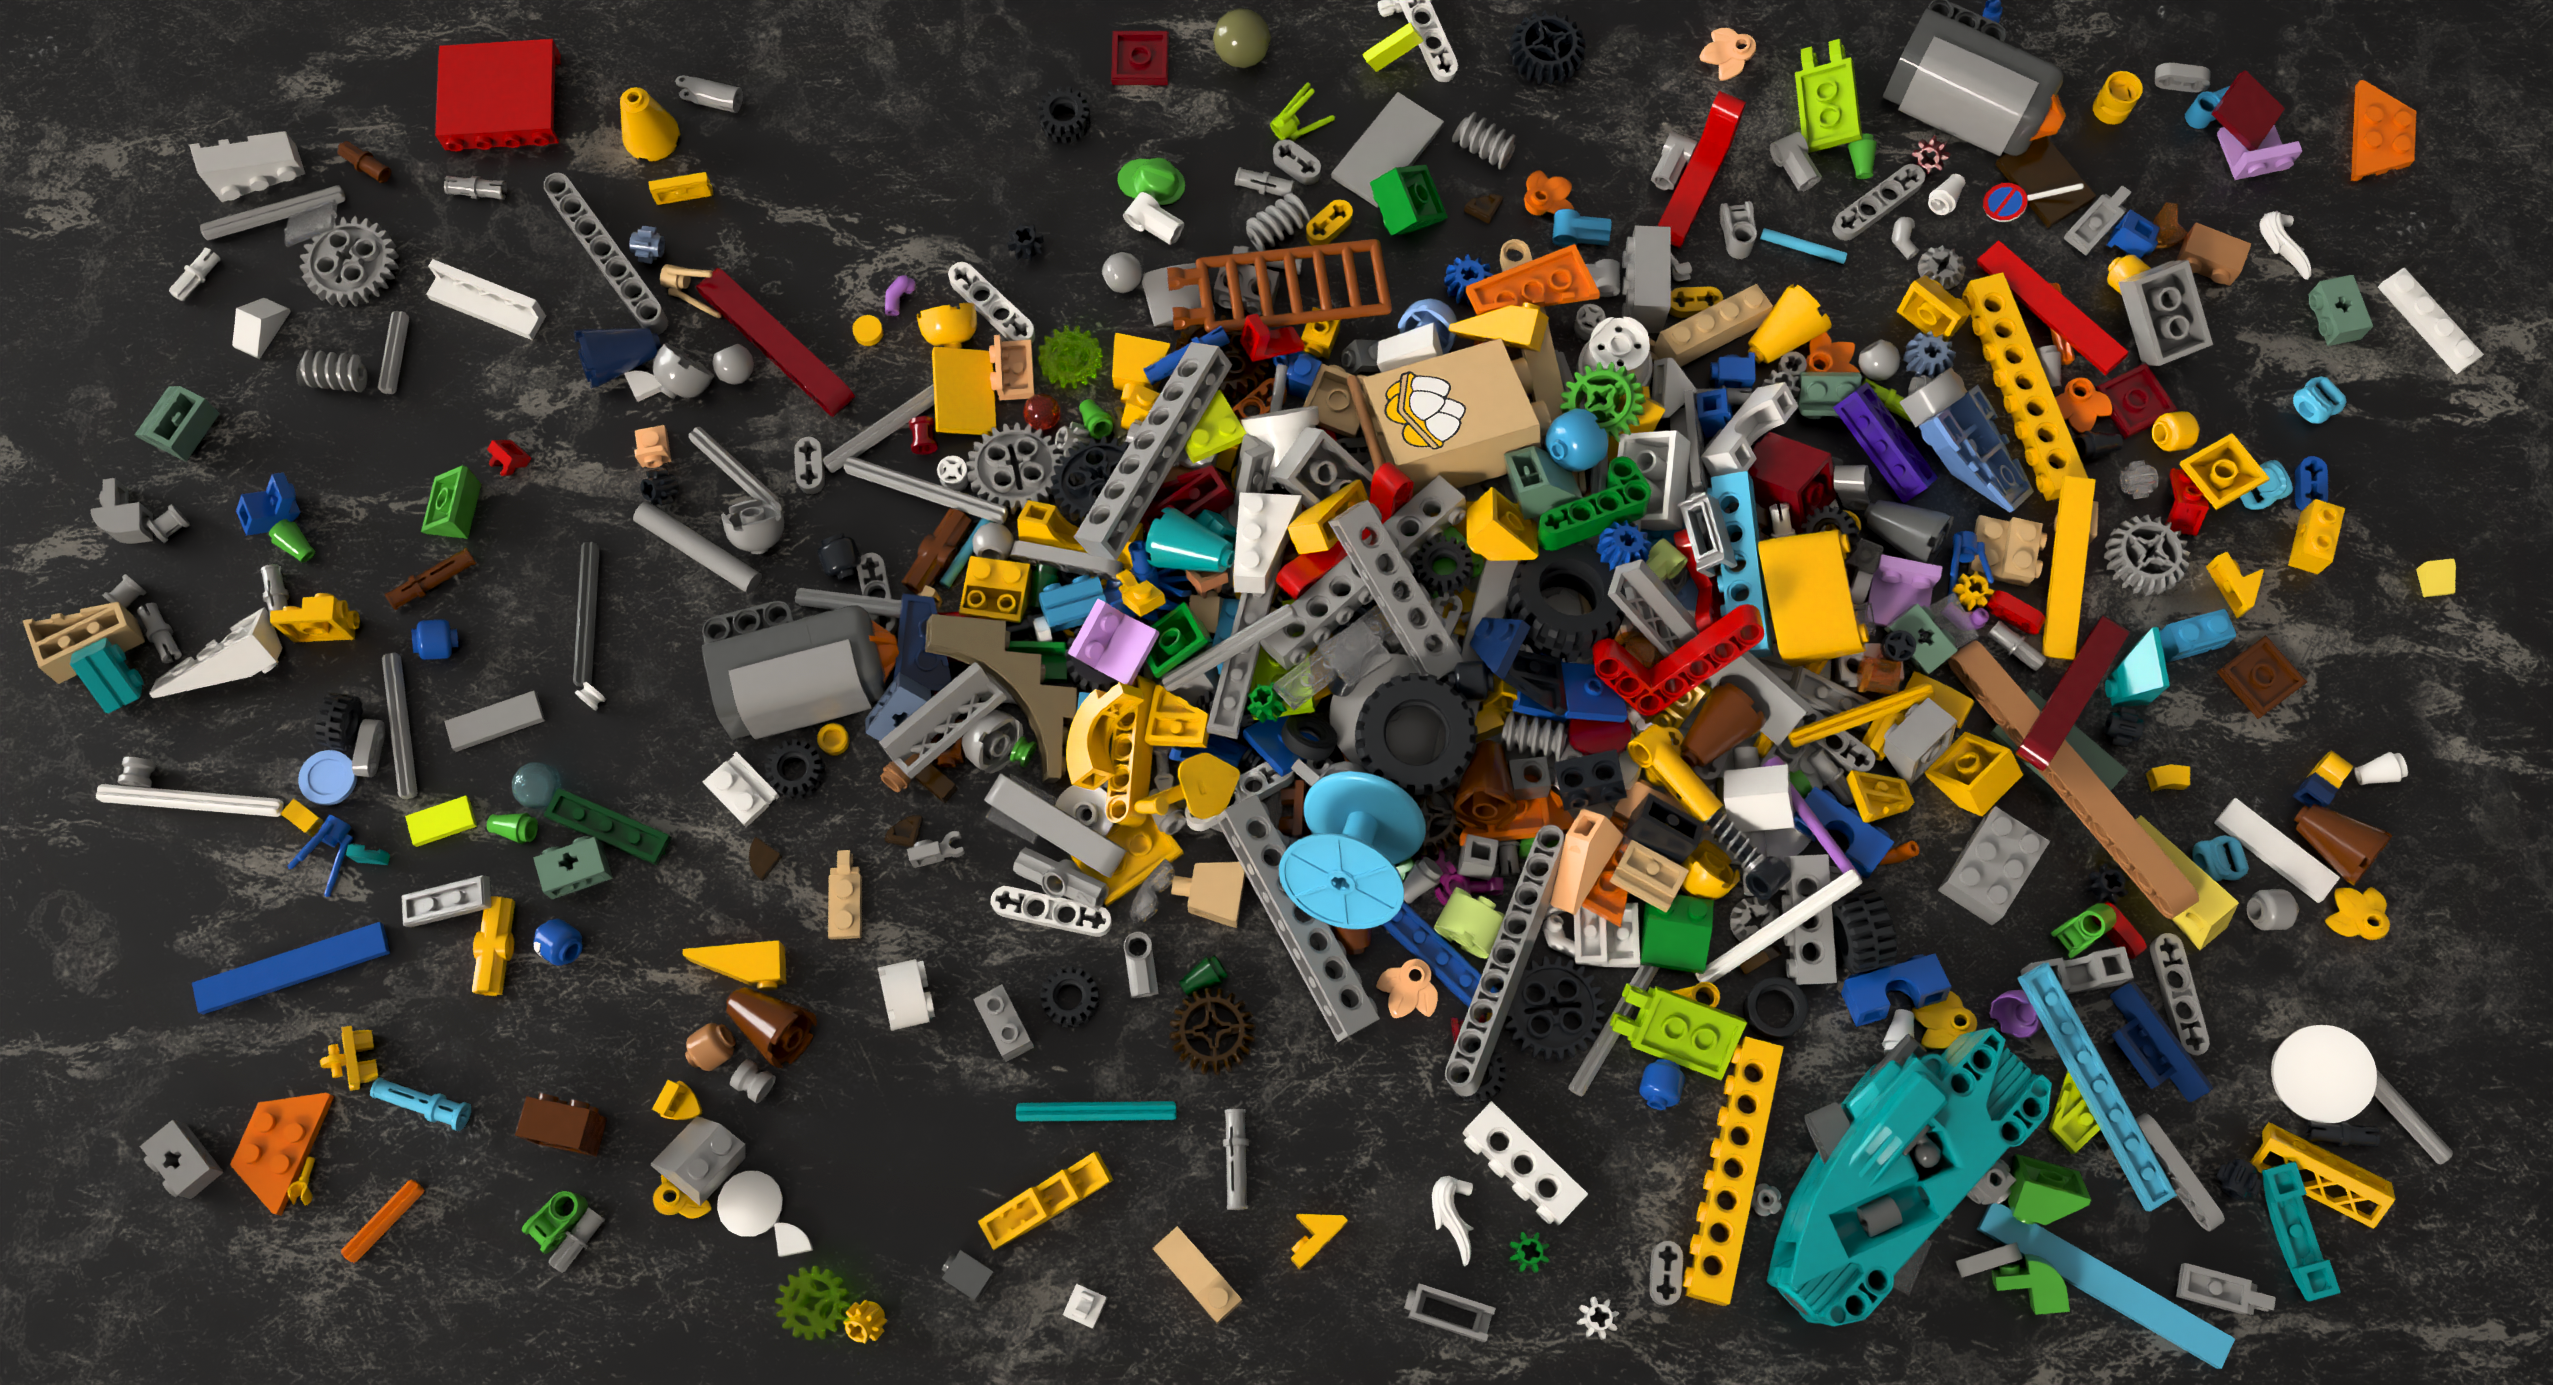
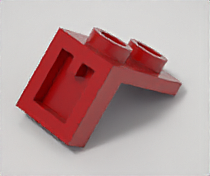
M1258 314L1246 316L1240 342L1253 362L1303 351L1305 344L1294 327L1290 326L1269 331L1268 326L1262 322Z
M2172 468L2169 475L2175 501L2165 525L2172 522L2170 529L2173 532L2181 531L2182 534L2197 536L2209 509L2208 500L2183 469Z

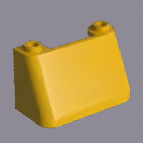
M1832 530L1759 541V555L1777 645L1782 660L1794 668L1865 652V642H1869V634L1866 624H1860L1855 616L1844 563L1846 553L1851 552L1847 534L1842 535L1840 530Z

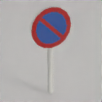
M2001 183L1993 186L1986 193L1983 199V209L1992 220L2009 222L2017 219L2024 213L2027 201L2084 188V184L2080 183L2026 195L2024 189L2019 185Z

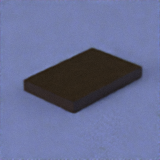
M2047 136L2033 140L2028 150L2022 155L2013 156L2006 154L1995 163L2008 181L2019 185L2024 189L2026 195L2080 183L2084 184V188L2027 201V204L2047 228L2091 203L2096 197L2094 192Z

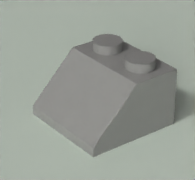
M1927 698L1920 705L1915 703L1907 711L1906 719L1900 725L1893 724L1884 735L1885 744L1883 752L1900 778L1906 781L1908 787L1951 746L1957 725V720L1930 698Z
M696 1116L656 1157L651 1166L701 1206L746 1158L745 1143L721 1124Z

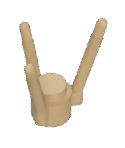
M670 264L663 266L660 274V284L663 287L669 288L668 295L679 297L718 319L721 318L722 315L719 312L681 292L682 289L688 288L691 276L710 278L712 277V270L688 269Z

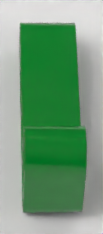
M1624 456L1614 458L1609 464L1606 490L1543 513L1540 517L1537 541L1540 547L1550 551L1558 550L1601 534L1614 521L1621 525L1625 520L1631 523L1643 518L1647 513L1651 488L1636 463Z

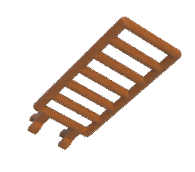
M1377 239L1201 257L1196 260V268H1167L1169 291L1198 284L1202 307L1194 309L1172 307L1174 330H1182L1191 325L1204 324L1207 333H1210L1219 326H1222L1225 332L1243 330L1246 318L1244 316L1237 265L1255 264L1262 310L1260 319L1268 327L1387 315L1392 311L1381 243ZM1370 251L1379 304L1362 305L1353 253ZM1341 254L1350 307L1333 309L1324 256ZM1312 257L1321 310L1303 312L1295 259ZM1284 261L1292 313L1274 315L1266 262ZM1208 268H1226L1233 315L1232 320L1215 321Z

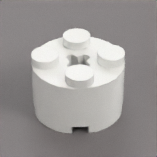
M916 959L878 968L891 1031L927 1023L929 1018L935 1017L930 992H923V987H928L923 961L917 962Z

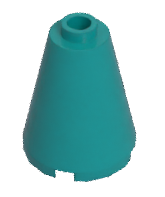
M1166 507L1161 510V512L1165 513L1161 519L1155 518L1152 522L1145 546L1146 552L1151 553V559H1147L1150 565L1157 568L1224 572L1233 565L1235 551L1233 550L1232 543L1181 511L1172 507Z

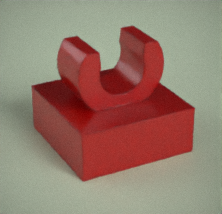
M492 440L487 448L493 455L489 465L491 467H499L501 463L503 464V469L500 472L501 476H511L515 468H525L531 460V457L512 440Z

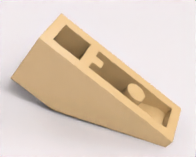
M1178 1226L1152 1248L1217 1324L1243 1302L1240 1296Z

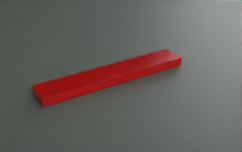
M1999 240L1977 259V265L1989 275L2003 272L2012 295L2105 376L2128 356L2129 352Z

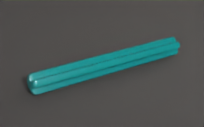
M1174 1101L1018 1103L1016 1106V1119L1018 1121L1174 1120L1177 1116V1106Z

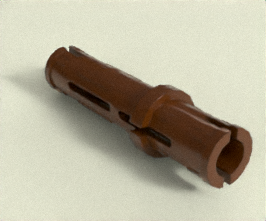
M465 547L463 550L439 562L416 577L414 575L409 576V581L390 592H386L384 595L393 609L397 610L418 596L423 598L426 596L425 592L477 563Z

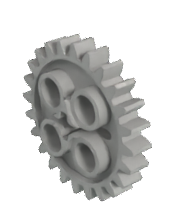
M354 216L351 223H348L342 217L338 226L333 221H330V229L326 230L321 226L319 227L321 232L319 237L310 235L314 241L313 245L304 244L305 249L309 253L300 255V258L305 263L300 265V269L304 273L302 278L308 284L309 289L320 300L326 299L331 305L338 301L342 307H345L348 300H350L354 306H357L359 298H363L366 303H369V294L372 293L379 297L380 294L377 289L379 287L388 289L389 287L385 280L395 279L390 270L398 269V265L394 261L399 258V255L394 250L396 245L390 239L391 237L386 230H382L378 223L372 225L367 218L361 223Z
M1019 423L1015 424L1014 430H1010L1008 425L1004 424L1002 432L993 427V436L991 437L983 433V444L974 442L975 451H969V462H966L968 482L971 483L972 492H978V498L1010 507L1012 514H1015L1017 507H1021L1023 510L1028 500L1036 502L1042 500L1045 503H1049L1048 493L1053 495L1051 476L1056 475L1053 467L1055 465H1062L1059 458L1062 454H1058L1059 449L1055 444L1052 445V437L1050 435L1043 438L1042 429L1032 433L1030 424L1027 425L1025 430H1020ZM1008 447H1013L1017 469L1023 487L1022 490L1017 489ZM1023 451L1032 452L1031 454L1027 455L1021 454ZM994 457H1003L1001 460H992ZM1031 476H1037V477H1039V478L1036 479V480H1029V479H1027L1028 477H1031ZM1001 482H1008V483H1010V484H1008V485H1006V486H999V485H998V484L1001 483Z

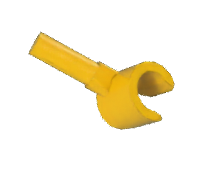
M307 1157L301 1177L287 1189L288 1196L293 1205L300 1195L304 1205H308L312 1201L313 1196L307 1185L315 1158Z

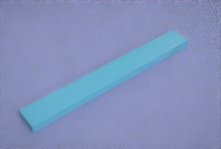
M2049 962L2042 963L2018 977L2019 983L2145 1211H2152L2177 1196Z
M2001 1203L1988 1205L1977 1227L1978 1231L2004 1246L2017 1242L2023 1257L2024 1254H2032L2044 1258L2055 1267L2066 1282L2211 1366L2222 1369L2235 1338L2035 1223L2026 1224L2017 1220L2012 1215L2011 1209Z

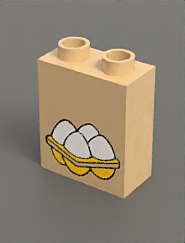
M1501 338L1363 378L1366 404L1385 462H1391L1414 482L1412 498L1438 475L1457 489L1507 474L1504 454L1531 446L1541 449V438L1546 437L1547 430L1552 424L1545 402L1540 400L1530 403L1526 395L1533 392V381L1526 360L1522 357L1511 361Z

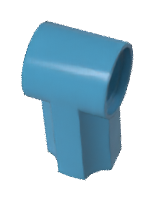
M2230 86L2215 92L2206 91L2199 94L2185 113L2186 122L2196 129L2208 126L2211 121L2216 119L2211 113Z
M1561 209L1554 214L1552 240L1555 245L1560 247H1568L1578 243L1608 246L1612 222L1611 219L1580 216L1577 211L1572 209Z

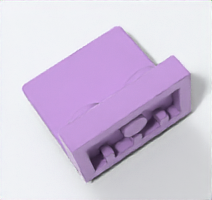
M1881 555L1877 561L1870 584L1865 622L1886 627L1911 605L1918 603L1921 607L1925 605L1930 609L1932 590L1941 578L1942 566Z
M1097 599L1068 654L1111 678L1131 686L1160 633L1156 629L1120 612L1106 602Z

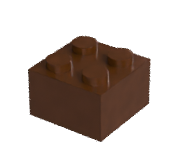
M539 1093L538 1098L526 1096L515 1136L533 1144L597 1157L607 1118L598 1114L599 1108L592 1107L589 1103L570 1100L569 1105H567L568 1102L559 1100L556 1096Z

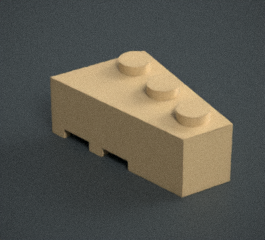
M119 602L80 609V613L66 616L61 613L53 614L51 619L34 621L33 619L23 620L38 667L58 684L77 675L70 665L71 655L102 638H107L112 645L118 644L123 652L145 642L137 619Z

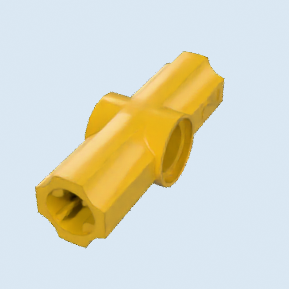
M491 896V908L483 910L481 931L476 933L473 942L476 966L472 992L475 994L497 996L503 993L507 961L511 960L514 951V937L511 933L515 901L513 899Z

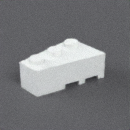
M286 131L247 136V142L229 144L228 139L218 140L219 145L200 148L199 143L189 144L197 173L221 202L235 200L242 195L261 191L269 186L283 181H291L298 176L304 175L305 171L297 146Z
M1240 492L1233 573L1234 592L1266 593L1280 562L1283 550L1290 540V533L1287 527L1302 513V495Z

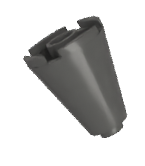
M1881 499L1875 504L1871 502L1863 517L1867 520L1866 527L1906 558L1927 564L1935 562L1942 550V547H1940L1944 538L1947 539L1954 520L1953 516L1945 512Z

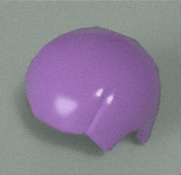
M2024 990L2007 991L1997 997L1991 1004L1990 1018L1998 1020L2001 1025V1032L2013 1034L2018 1038H2027L2033 1036L2042 1028L2043 1024Z

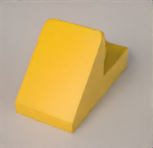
M2228 552L2216 556L2206 568L2236 618L2242 617L2255 604L2264 569L2243 577L2238 563L2230 557Z
M1296 1215V1218L1313 1235L1310 1239L1305 1235L1291 1249L1295 1253L1291 1257V1261L1300 1270L1347 1224L1348 1220L1343 1215Z

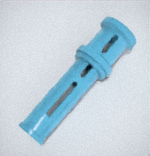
M380 1077L374 1081L370 1090L372 1098H378L422 1113L427 1121L433 1123L440 1121L449 1124L456 1131H461L465 1127L471 1114V1104L462 1102L459 1104L447 1100L446 1096L440 1093L430 1096L383 1080Z

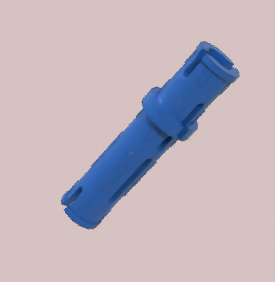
M1222 326L1200 338L1194 337L1191 339L1193 343L1219 347L1230 343ZM1190 343L1143 368L1151 385L1172 375Z

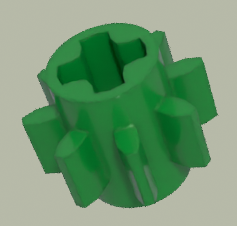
M1273 682L1269 686L1258 684V687L1251 694H1248L1253 704L1247 708L1252 715H1256L1261 723H1264L1266 719L1276 722L1277 718L1287 711L1282 702L1288 697Z
M1521 1232L1520 1239L1522 1242L1520 1244L1516 1242L1510 1243L1511 1248L1516 1249L1515 1255L1509 1258V1261L1517 1260L1521 1264L1519 1272H1523L1526 1266H1531L1532 1271L1537 1273L1539 1271L1538 1261L1542 1263L1549 1262V1259L1543 1256V1250L1547 1249L1549 1244L1541 1245L1538 1241V1232L1533 1238L1527 1239L1524 1232ZM1531 1244L1534 1246L1533 1252L1537 1254V1258L1532 1257L1528 1261L1524 1259L1525 1252L1521 1248H1526Z

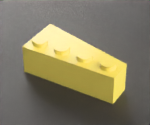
M2140 815L2135 820L2189 880L2199 895V902L2171 920L2201 950L2228 927L2239 902Z

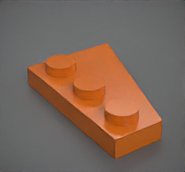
M1612 816L1610 821L1624 835L1628 823ZM1623 836L1581 905L1620 928L1622 926L1628 892L1609 881L1631 842V839Z

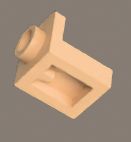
M665 425L635 430L637 444L635 457L642 467L656 468L663 465V463L672 462Z

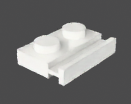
M736 751L729 761H725L703 783L747 827L769 807L773 800H777L780 796Z

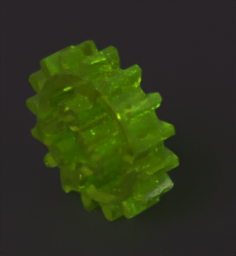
M1064 325V332L1060 333L1055 328L1053 329V338L1049 336L1044 337L1046 346H1039L1041 356L1038 357L1039 365L1042 366L1043 375H1049L1050 383L1053 384L1060 380L1061 388H1065L1067 383H1071L1073 389L1077 388L1078 381L1087 385L1088 376L1097 377L1095 368L1102 367L1101 359L1099 358L1103 356L1102 349L1098 348V339H1091V331L1087 330L1082 334L1080 326H1076L1074 331H1070L1068 325Z
M813 1266L811 1274H809L802 1267L799 1268L800 1277L797 1278L791 1274L787 1276L791 1283L788 1287L780 1285L779 1289L785 1294L783 1298L775 1299V1303L783 1305V1309L777 1312L776 1316L779 1318L786 1317L787 1320L782 1325L784 1329L788 1330L795 1327L792 1334L794 1337L799 1338L804 1331L805 1339L808 1341H812L814 1333H817L819 1338L824 1339L826 1338L825 1329L828 1328L836 1332L838 1329L834 1322L837 1319L842 1321L846 1319L840 1312L842 1308L850 1307V1303L842 1301V1297L849 1292L848 1289L838 1288L843 1281L841 1277L830 1279L832 1276L831 1270L826 1269L820 1275V1267ZM813 1280L824 1282L830 1290H817ZM799 1288L800 1293L796 1300L792 1302L793 1295ZM811 1295L821 1299L815 1304L814 1311L810 1308H802L810 1302ZM834 1304L831 1314L826 1319L825 1313L829 1305ZM807 1316L812 1326L801 1324L795 1317Z

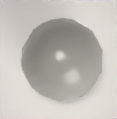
M1119 252L1112 254L1105 261L1102 267V275L1107 285L1114 292L1126 293L1134 290L1140 284L1142 267L1139 260L1132 254Z
M1881 339L1870 344L1860 352L1858 364L1861 372L1867 378L1881 381L1889 379L1897 372L1901 357L1898 349L1891 342Z
M740 344L730 346L715 353L712 361L714 373L718 378L733 385L743 383L749 379L754 368L752 354Z
M987 523L980 526L972 539L973 551L977 557L1006 561L1013 547V535L1002 524Z

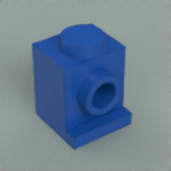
M2130 209L2113 228L2107 246L2112 248L2116 245L2124 252L2136 255L2139 259L2144 254L2149 256L2158 244L2156 237L2160 227Z
M1749 352L1747 358H1741L1733 354L1719 357L1717 362H1711L1710 380H1714L1715 389H1719L1721 385H1725L1726 388L1752 389L1755 382V353Z
M1299 354L1295 363L1291 362L1287 370V393L1306 400L1320 370L1322 361Z
M1723 388L1697 393L1699 422L1705 437H1713L1718 430L1724 429L1733 418L1732 407L1728 403L1727 389Z

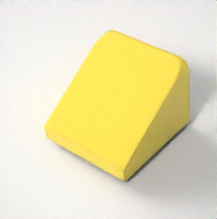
M2454 559L2427 561L2416 569L2423 597L2455 593L2456 564Z

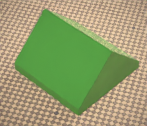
M462 465L435 477L421 532L468 539L481 488V483L468 467Z

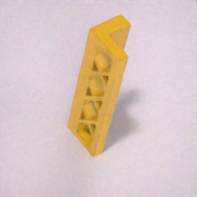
M2270 1122L2267 1123L2262 1131L2263 1144L2250 1161L2260 1173H2262V1170L2272 1168L2263 1163V1160L2270 1151L2283 1157L2285 1164L2290 1163L2289 1160L2296 1162L2298 1170L2308 1169L2314 1172L2316 1180L2303 1182L2307 1196L2373 1229L2396 1200L2392 1182ZM2338 1184L2346 1189L2347 1195L2333 1198L2326 1194L2324 1187ZM2370 1200L2378 1204V1206L2370 1216L2358 1210L2355 1202Z

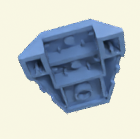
M1976 385L1957 402L1923 422L1919 428L1922 431L1921 434L1924 441L1933 447L1951 475L2008 512H2012L2034 491L2018 458L2012 460L2005 446L2010 441L2006 434L2000 435L1993 421L1998 418L1994 408L1980 387Z

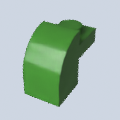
M2024 1254L2025 1268H2020L2019 1264H2004L1999 1266L2000 1270H1991L1993 1284L1997 1291L2028 1288L2030 1306L2035 1315L2070 1312L2065 1282L2055 1267L2044 1258L2032 1254Z

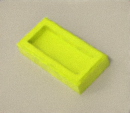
M1408 23L1362 55L1366 62L1378 72L1424 40L1417 29L1411 23Z
M467 796L405 816L412 844L415 847L477 827L471 802Z

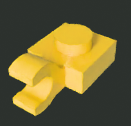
M1127 569L1116 574V578L1123 583L1122 586L1118 587L1122 593L1123 603L1140 617L1166 603L1164 593L1146 580L1138 583L1134 575Z

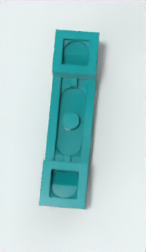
M2296 1162L2262 1170L2265 1197L2272 1225L2286 1263L2306 1301H2313L2341 1293L2330 1260H2324L2302 1198V1195L2307 1193Z

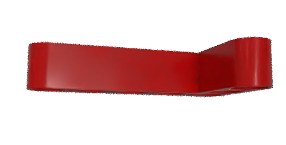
M1722 91L1718 92L1712 104L1702 137L1658 224L1659 227H1671V245L1678 248L1682 247L1732 145L1747 103Z
M1387 462L1379 467L1373 476L1369 502L1379 509L1382 515L1380 520L1382 524L1412 499L1414 482L1391 462ZM1366 528L1362 531L1363 541L1371 535V532ZM1339 540L1327 551L1302 554L1279 571L1276 576V583L1296 601L1348 554Z
M1750 604L1736 607L1649 670L1617 641L1609 638L1601 639L1594 644L1592 649L1595 673L1640 714L1646 716L1658 714L1763 639L1765 633L1760 611L1757 607Z

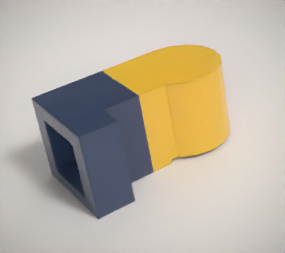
M2331 750L2319 761L2292 796L2309 808L2313 804L2322 807L2328 806L2336 796L2334 794L2342 785V781L2351 772L2353 765ZM2307 793L2310 794L2311 796H2313V797H2314L2315 799H2317V800H2313V799L2309 798L2308 795H2307Z

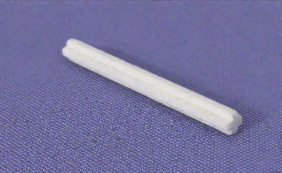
M109 784L99 785L96 793L98 800L107 803L273 817L281 816L280 813L284 808L283 801L276 798Z
M1853 869L1847 871L1706 965L1704 974H1695L1700 983L1715 982L1861 885L1862 880Z

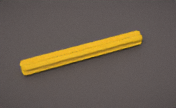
M1924 683L1796 728L1789 734L1788 739L1792 747L1796 748L1910 708L1915 703L1921 704L1927 698L1932 700L1935 693L1930 683Z

